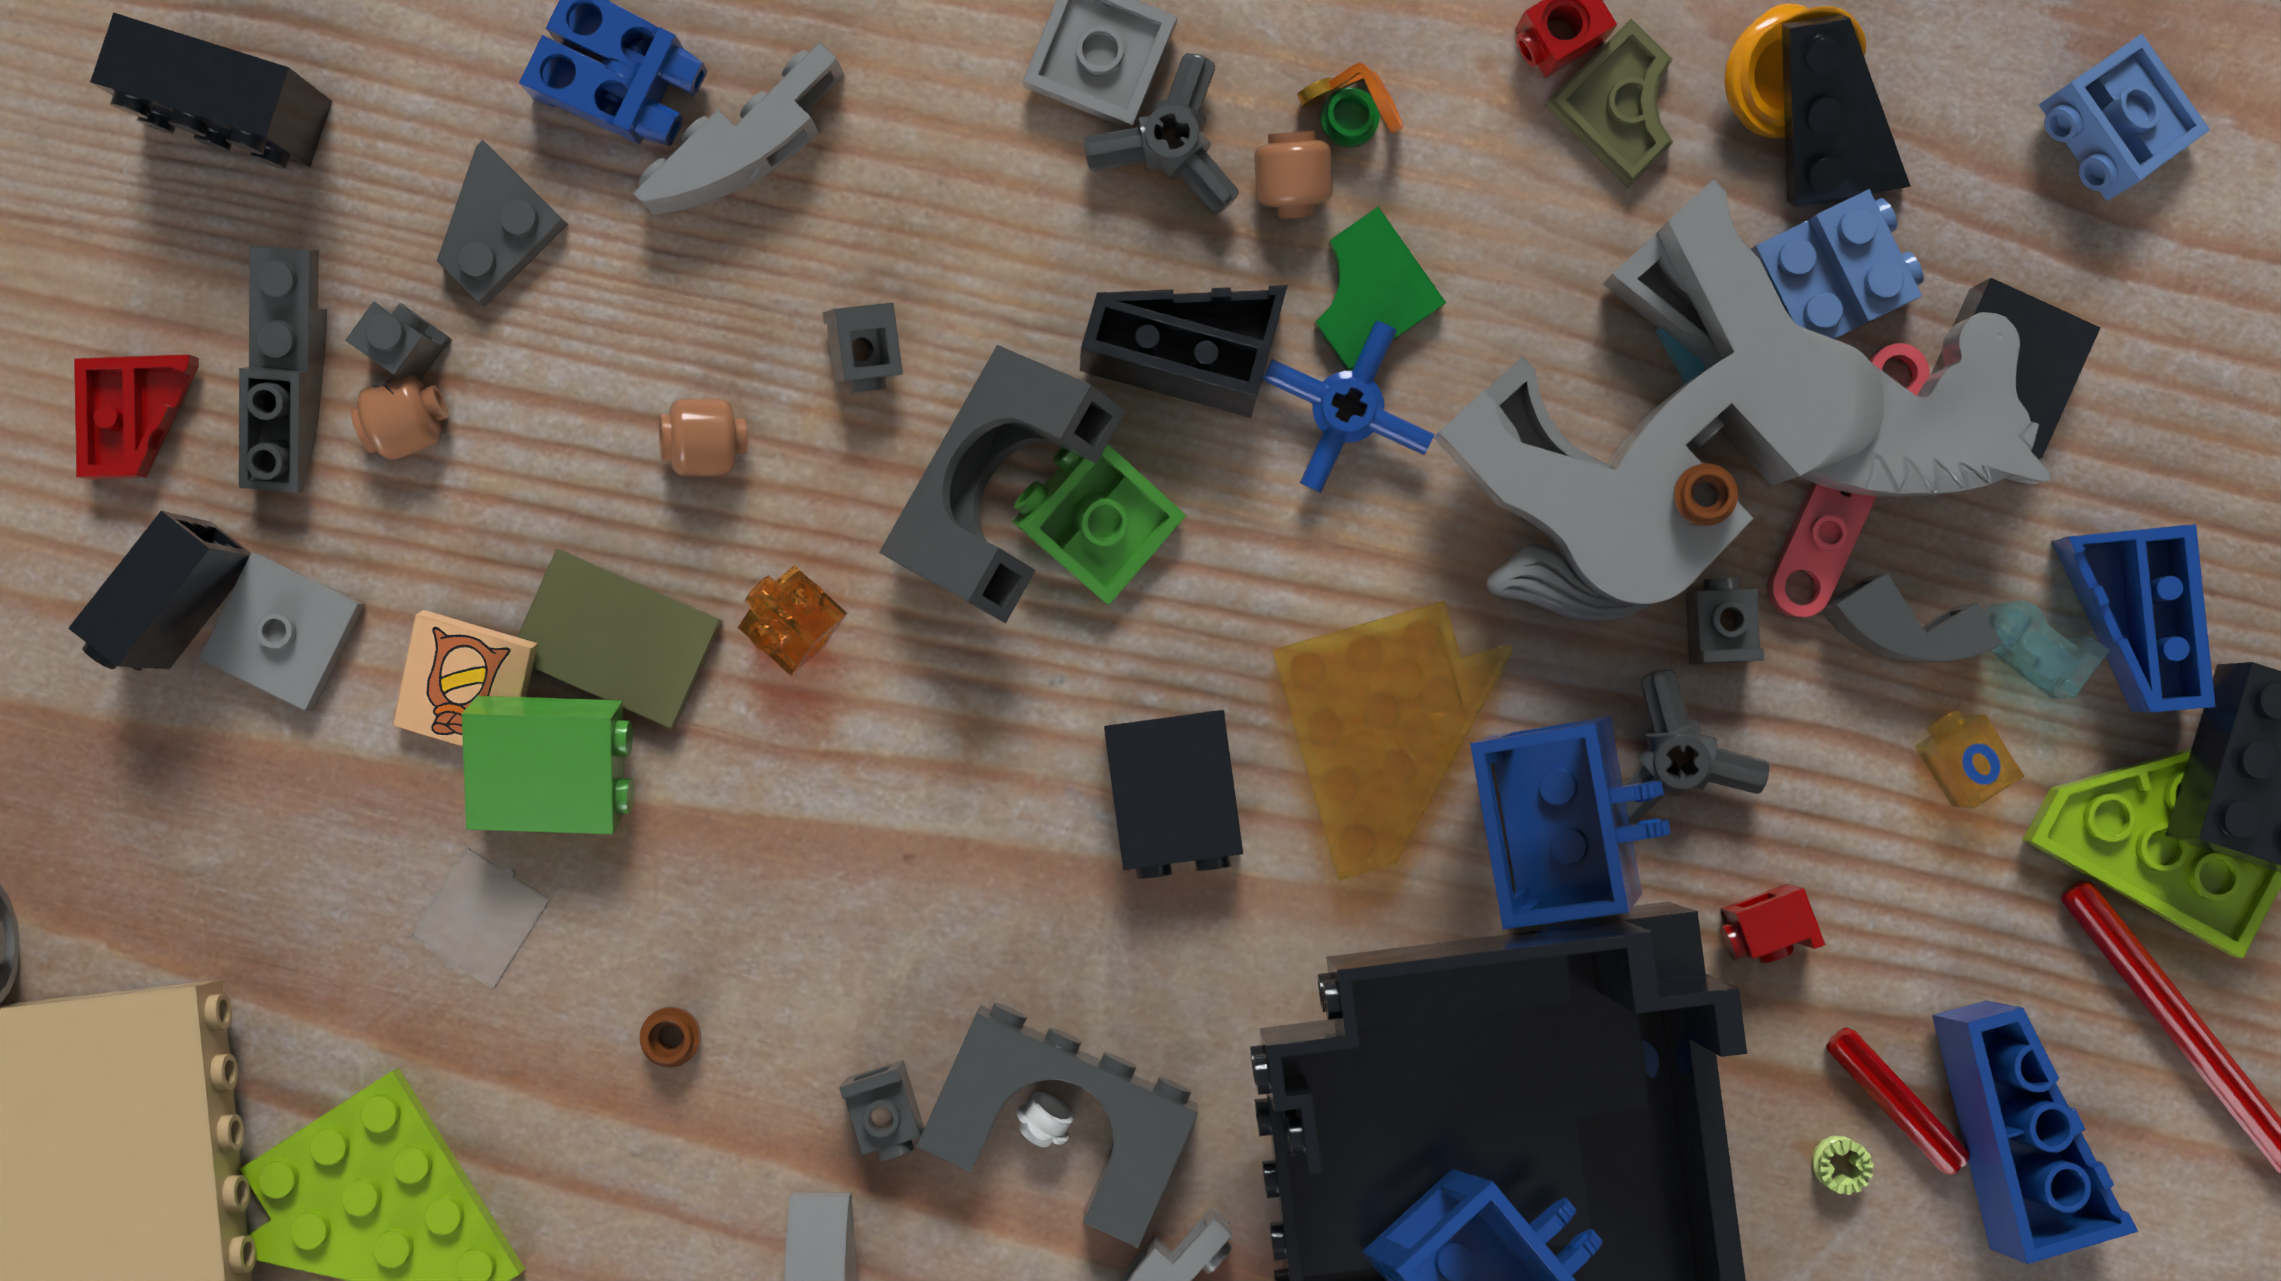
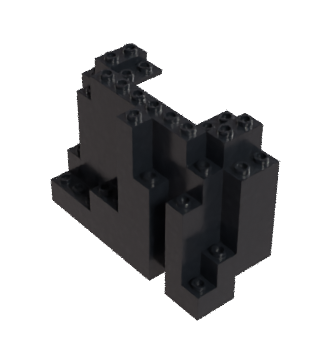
M1660 902L1633 906L1629 913L1538 925L1539 931L1327 956L1328 973L1317 974L1321 1009L1322 1012H1326L1328 1020L1260 1028L1261 1045L1250 1046L1254 1083L1257 1085L1258 1095H1266V1098L1254 1099L1259 1137L1271 1136L1273 1160L1262 1161L1267 1199L1278 1197L1281 1218L1279 1222L1270 1223L1274 1261L1284 1260V1269L1274 1270V1281H1385L1362 1251L1451 1169L1493 1181L1528 1224L1534 1221L1552 1203L1554 1204L1557 1200L1567 1198L1577 1211L1571 1221L1546 1243L1552 1253L1556 1255L1576 1235L1588 1229H1593L1603 1241L1599 1250L1572 1275L1576 1281H1746L1716 1054L1720 1057L1747 1054L1739 988L1706 974L1698 911L1672 902ZM1641 1038L1646 1039L1653 1045L1659 1057V1069L1654 1079L1645 1073Z

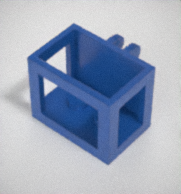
M1611 716L1496 734L1470 743L1503 930L1629 913L1642 895L1633 841L1666 836L1671 834L1668 819L1651 818L1630 824L1626 802L1655 800L1656 797L1664 795L1661 780L1623 785ZM1493 763L1496 773L1497 785L1499 790L1500 802L1502 807L1503 819L1505 824L1506 836L1508 841L1509 853L1516 890L1514 892L1512 889L1508 860L1506 855L1505 843L1503 838L1502 826L1500 821L1499 809L1491 769V764Z
M1451 1169L1368 1245L1362 1253L1385 1281H1576L1572 1275L1599 1250L1603 1241L1593 1229H1588L1576 1235L1569 1244L1554 1255L1546 1243L1571 1221L1577 1211L1567 1198H1562L1554 1204L1552 1203L1550 1207L1546 1208L1543 1213L1528 1224L1493 1181Z

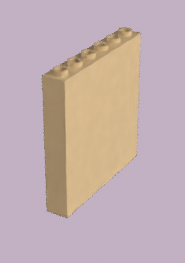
M222 979L0 1005V1281H253L252 1270L256 1262V1246L253 1238L248 1235L246 1209L250 1201V1186L246 1176L242 1175L240 1171V1148L244 1141V1126L242 1119L236 1114L233 1090L238 1080V1066L235 1057L230 1054L227 1030L232 1020V1006L229 997L224 994Z

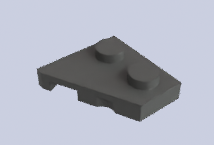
M482 140L475 148L437 262L478 303L485 307L568 223Z

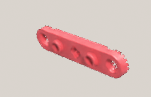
M1896 343L1888 345L1869 358V361L1881 370H1883V366L1888 359L1896 358V360H1903L1902 363L1908 364L1907 369L1911 370L1909 374L1911 380H1909V385L1905 388L1916 396L1930 375L1929 365L1925 356L1917 348L1908 344ZM1814 482L1811 483L1781 549L1780 557L1768 579L1767 593H1769V601L1778 612H1781L1784 616L1802 618L1815 615L1826 607L1877 496L1859 495L1849 492L1844 496L1839 493L1840 490L1820 486ZM1794 571L1805 572L1808 577L1812 578L1811 581L1815 585L1813 586V590H1815L1812 594L1813 598L1803 605L1792 602L1785 592L1786 580Z

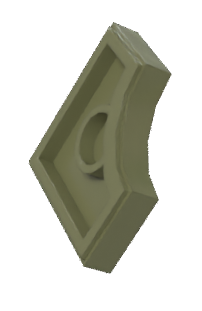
M1632 19L1545 105L1627 188L1673 143V140L1661 124L1656 102L1660 78L1673 59Z

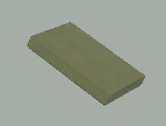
M556 548L517 637L538 643L533 669L604 700H623V708L668 728L675 729L723 620Z

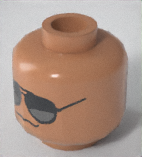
M406 375L402 378L396 376L364 388L358 396V407L351 410L352 422L362 445L370 453L377 451L389 460H395L436 445L442 435L441 421L449 417L447 405L439 389L435 385L426 387L415 375Z

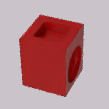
M1542 0L1523 13L1515 28L1518 33L1516 43L1525 61L1532 67L1538 65L1545 78L1605 43L1617 26V23L1603 0ZM1551 20L1566 22L1572 28L1574 38L1560 40L1554 37L1548 29L1547 22Z

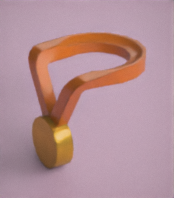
M1363 63L1352 65L1333 79L1327 77L1316 81L1297 93L1302 107H1307L1324 100L1339 89L1365 80L1389 130L1395 133L1404 128L1394 101L1376 72L1370 70Z

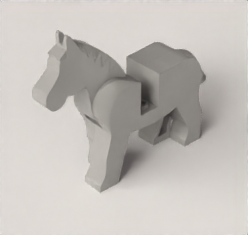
M1715 179L1669 219L1651 239L1603 283V285L1654 326L1662 328L1705 364L1704 372L1673 392L1634 428L1615 451L1608 463H1604L1584 453L1568 441L1558 430L1542 401L1535 369L1523 356L1489 388L1481 392L1434 437L1497 507L1522 517L1540 529L1549 538L1552 549L1538 544H1527L1518 548L1488 576L1486 587L1489 592L1499 597L1533 603L1569 619L1594 622L1625 618L1653 603L1662 602L1680 594L1696 580L1754 519L1737 501L1734 511L1723 522L1712 526H1697L1686 521L1678 513L1674 505L1673 490L1679 476L1688 468L1702 464L1691 450L1701 447L1719 430L1771 486L1800 476L1820 486L1853 494L1879 497H1914L1962 492L1990 485L2004 478L2028 485L2047 482L2052 478L2050 472L2031 452L2039 424L2030 421L2026 408L2017 396L2016 370L2020 339L2016 328L2005 316L1982 312L1954 325L1946 334L1942 344L1943 369L1932 374L1916 396L1871 363L1858 349L1800 327L1792 320L1786 312L1760 259L1738 235L1730 217L1727 192ZM1699 484L1694 490L1695 501L1703 507H1709L1713 503L1715 498L1713 489L1706 484Z

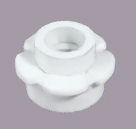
M1035 1092L1028 1102L1018 1106L1016 1114L1020 1122H1022L1019 1128L1023 1136L1030 1142L1040 1147H1049L1051 1143L1062 1145L1067 1142L1069 1135L1066 1132L1074 1121V1116L1062 1101L1048 1093Z

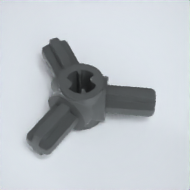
M1186 53L1180 61L1167 100H1158L1151 115L1138 117V127L1086 137L1084 149L1089 169L1099 171L1145 162L1147 171L1159 169L1164 171L1171 180L1180 176L1212 213L1217 214L1228 208L1239 195V191L1206 153L1211 143L1202 134L1206 118L1200 111L1215 72L1214 62L1200 54ZM1174 130L1175 136L1180 139V147L1169 149L1167 141L1163 140V131Z
M1672 669L1656 670L1641 678L1640 684L1652 729L1645 733L1648 749L1638 757L1643 766L1623 785L1661 780L1664 795L1670 791L1676 797L1684 789L1693 787L1703 790L1708 782L1753 794H1759L1763 791L1769 777V763L1764 759L1717 748V739L1715 737L1703 735L1698 720L1688 719L1678 679ZM1686 745H1688L1686 751L1691 758L1689 762L1679 766L1677 761H1674L1673 767H1670L1672 762L1667 753L1675 746H1679L1680 750L1684 752ZM1664 795L1658 796L1655 800L1626 802L1630 824L1636 823Z

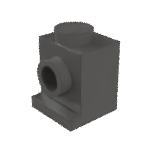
M373 301L345 341L399 378L406 375H415L418 379L422 380L451 338L402 303H399L392 312Z
M894 302L837 308L823 312L824 324H827L835 383L850 381L851 393L887 389L885 377L903 375ZM855 339L863 340L868 346L869 353L863 361H858L853 357L852 342Z
M1715 578L1704 580V591L1686 594L1689 664L1736 663L1764 660V648H1760L1757 589H1741V578ZM1726 608L1734 611V629L1732 631L1724 629L1720 623V615Z
M904 1060L846 1078L839 1089L842 1099L846 1101L862 1155L877 1151L879 1160L884 1161L912 1151L914 1149L912 1139L920 1137L925 1127ZM877 1107L887 1108L892 1113L893 1123L887 1127L876 1125L872 1120V1110Z

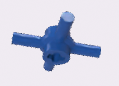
M1375 321L1353 370L1335 373L1323 382L1274 359L1271 360L1262 381L1312 403L1314 420L1318 428L1323 432L1301 478L1300 484L1321 493L1344 443L1361 441L1369 437L1373 432L1422 455H1425L1434 433L1384 411L1382 393L1374 382L1397 332L1395 328L1383 322ZM1348 392L1355 393L1361 398L1357 406L1364 408L1363 417L1352 415L1348 422H1343L1336 417L1339 408L1331 405L1334 397L1343 400Z

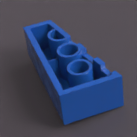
M1985 1000L1932 1015L1964 1146L1970 1155L1968 1163L1990 1249L2025 1264H2030L2138 1232L2129 1212L2120 1208L2111 1190L2114 1183L2102 1162L2096 1161L2082 1134L2086 1129L2076 1109L2069 1107L2056 1083L2059 1080V1076L2024 1008Z

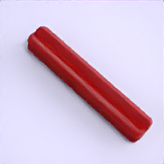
M1845 1027L1830 1038L1826 1044L1827 1051L1941 1172L1949 1176L1954 1175L1968 1163L1970 1155L1966 1148L1855 1030Z

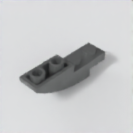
M260 245L250 246L249 367L239 368V488L296 493L303 491L317 429L326 346L327 309H318L319 250Z

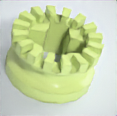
M1830 1136L1823 1139L1815 1147L1812 1154L1811 1167L1815 1177L1823 1185L1839 1194L1852 1195L1853 1192L1858 1193L1863 1186L1866 1187L1869 1184L1868 1180L1873 1176L1872 1169H1874V1163L1871 1162L1870 1153L1854 1140L1845 1136ZM1851 1150L1852 1153L1848 1161L1855 1167L1853 1172L1849 1176L1838 1173L1832 1179L1831 1176L1835 1168L1830 1164V1156L1833 1157L1834 1152L1844 1156Z

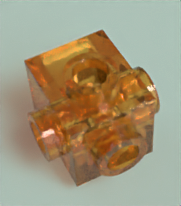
M794 565L776 581L768 575L751 590L745 599L750 609L738 626V629L759 650L765 652L792 676L826 646L847 615V612L828 596L819 585L814 583Z

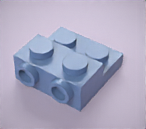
M2140 34L2038 104L2046 115L2044 125L2049 136L2058 142L2066 143L2080 163L2079 177L2083 184L2091 190L2100 191L2106 201L2144 179L2210 131V128L2143 34Z
M1870 189L1816 214L1808 221L1759 243L1751 249L1760 259L1786 312L1792 320L1800 327L1832 339L1851 332L1922 296L1918 285L1922 284L1924 280L1921 265L1911 252L1906 251L1901 254L1891 232L1897 229L1895 213L1885 199L1880 198L1875 201Z

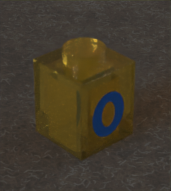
M1959 711L1945 715L1928 726L1927 731L1931 736L1914 746L1948 801L1954 807L1975 808L2025 777L1986 715L1962 716Z

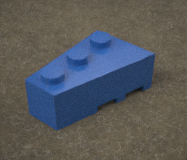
M2196 524L2069 536L2051 541L2131 712H2163L2216 707Z

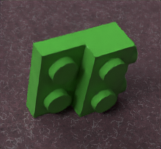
M1107 444L1096 464L1060 448L1053 460L1059 468L1044 485L1039 481H1035L1020 494L1014 505V508L1020 513L1012 523L1107 605H1110L1187 515L1109 444Z

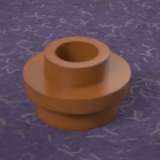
M1711 463L1698 464L1685 470L1677 479L1673 490L1674 505L1678 513L1691 524L1697 526L1716 525L1726 520L1734 511L1738 501L1737 484L1732 475L1721 466ZM1699 484H1706L1714 491L1715 498L1709 507L1700 506L1694 499V490Z
M664 1007L653 1012L644 1021L640 1031V1045L645 1056L652 1063L666 1068L678 1067L688 1062L696 1054L701 1042V1030L697 1020L691 1013L679 1007ZM665 1026H674L680 1031L681 1042L678 1046L671 1047L663 1041L662 1031Z

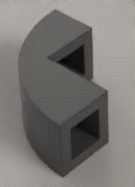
M1888 573L1865 578L1830 600L1821 611L1827 620L1848 640L1868 652L1894 661L1906 663L1956 661L1978 656L2004 644L1978 603L1957 605L1926 625L1921 626Z

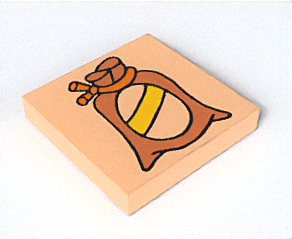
M420 611L415 614L392 726L463 746L462 713L476 696H527L538 643L430 611Z

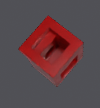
M1785 884L1721 908L1726 925L1720 926V933L1724 945L1733 960L1747 956L1752 959L1759 958L1760 963H1770L1795 953L1793 947L1795 943L1812 949L1826 945L1803 887Z

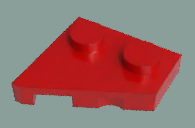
M189 354L74 358L76 477L86 480L147 478L199 368V358Z

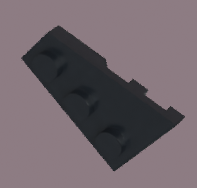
M1843 14L1782 24L1787 201L1794 206L1853 197L1870 189L1871 193L1911 187L1851 19Z

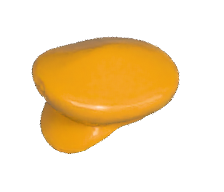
M1794 3L1780 4L1767 10L1743 31L1733 45L1727 59L1724 85L1731 110L1748 130L1766 138H1785L1782 24L1843 14L1851 19L1862 53L1865 56V34L1859 23L1850 13L1833 6L1808 8Z

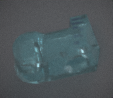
M2015 600L1996 603L1988 606L1983 611L2004 643L1990 652L2052 699L2075 698L2110 651L2091 636L2066 639L2048 626L2044 613L2036 605L2028 601Z

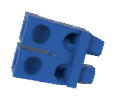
M559 0L546 26L547 31L554 40L544 35L541 36L519 84L532 99L553 108L555 106L603 129L622 135L623 138L640 145L642 139L645 138L652 142L671 146L681 128L683 117L679 112L660 104L669 85L694 97L707 75L704 63L687 50H684L675 34L661 27H656L652 23L608 0Z

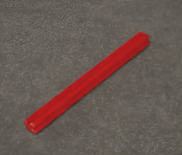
M2083 880L2072 885L2061 895L2062 903L2276 1171L2281 1173L2280 1116L2096 886L2089 881L2085 882Z

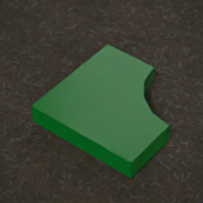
M1379 206L1330 239L1328 245L1338 269V289L1331 306L1315 321L1314 326L1344 369L1351 371L1375 321L1383 322L1397 330L1394 341L1446 304V301Z

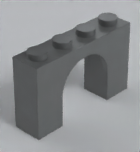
M997 345L879 553L1006 624L1036 570L1001 548L987 542L980 526L979 512L981 499L987 483L1005 459L1019 449L1036 443L1056 445L1096 464L1126 410L1091 384Z
M994 1003L990 1010L980 1005L916 1147L972 1172L1000 1109L1014 1093L1032 1083L1045 1080H1059L1075 1084L1092 1094L1102 1105L1110 1120L1113 1133L1112 1147L1084 1209L1083 1223L1139 1248L1197 1118V1103L1189 1100L1192 1092L1186 1087L1163 1077H1159L1156 1084L1134 1075L1137 1068L1134 1064L1114 1054L1104 1052L1100 1060L1080 1051L1079 1048L1082 1042L1061 1030L1049 1027L1045 1035L1024 1025L1027 1017L1008 1006Z

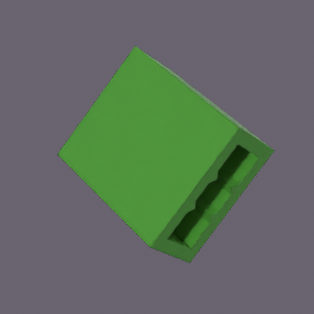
M476 696L462 713L466 830L614 834L623 815L631 813L634 800V784L632 778H624V757H629L631 754L633 727L631 721H623V700Z

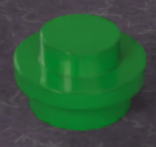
M1352 87L1339 89L1332 93L1326 99L1320 115L1321 128L1325 136L1332 143L1344 148H1355L1367 143L1374 136L1380 120V113L1372 96L1361 89Z

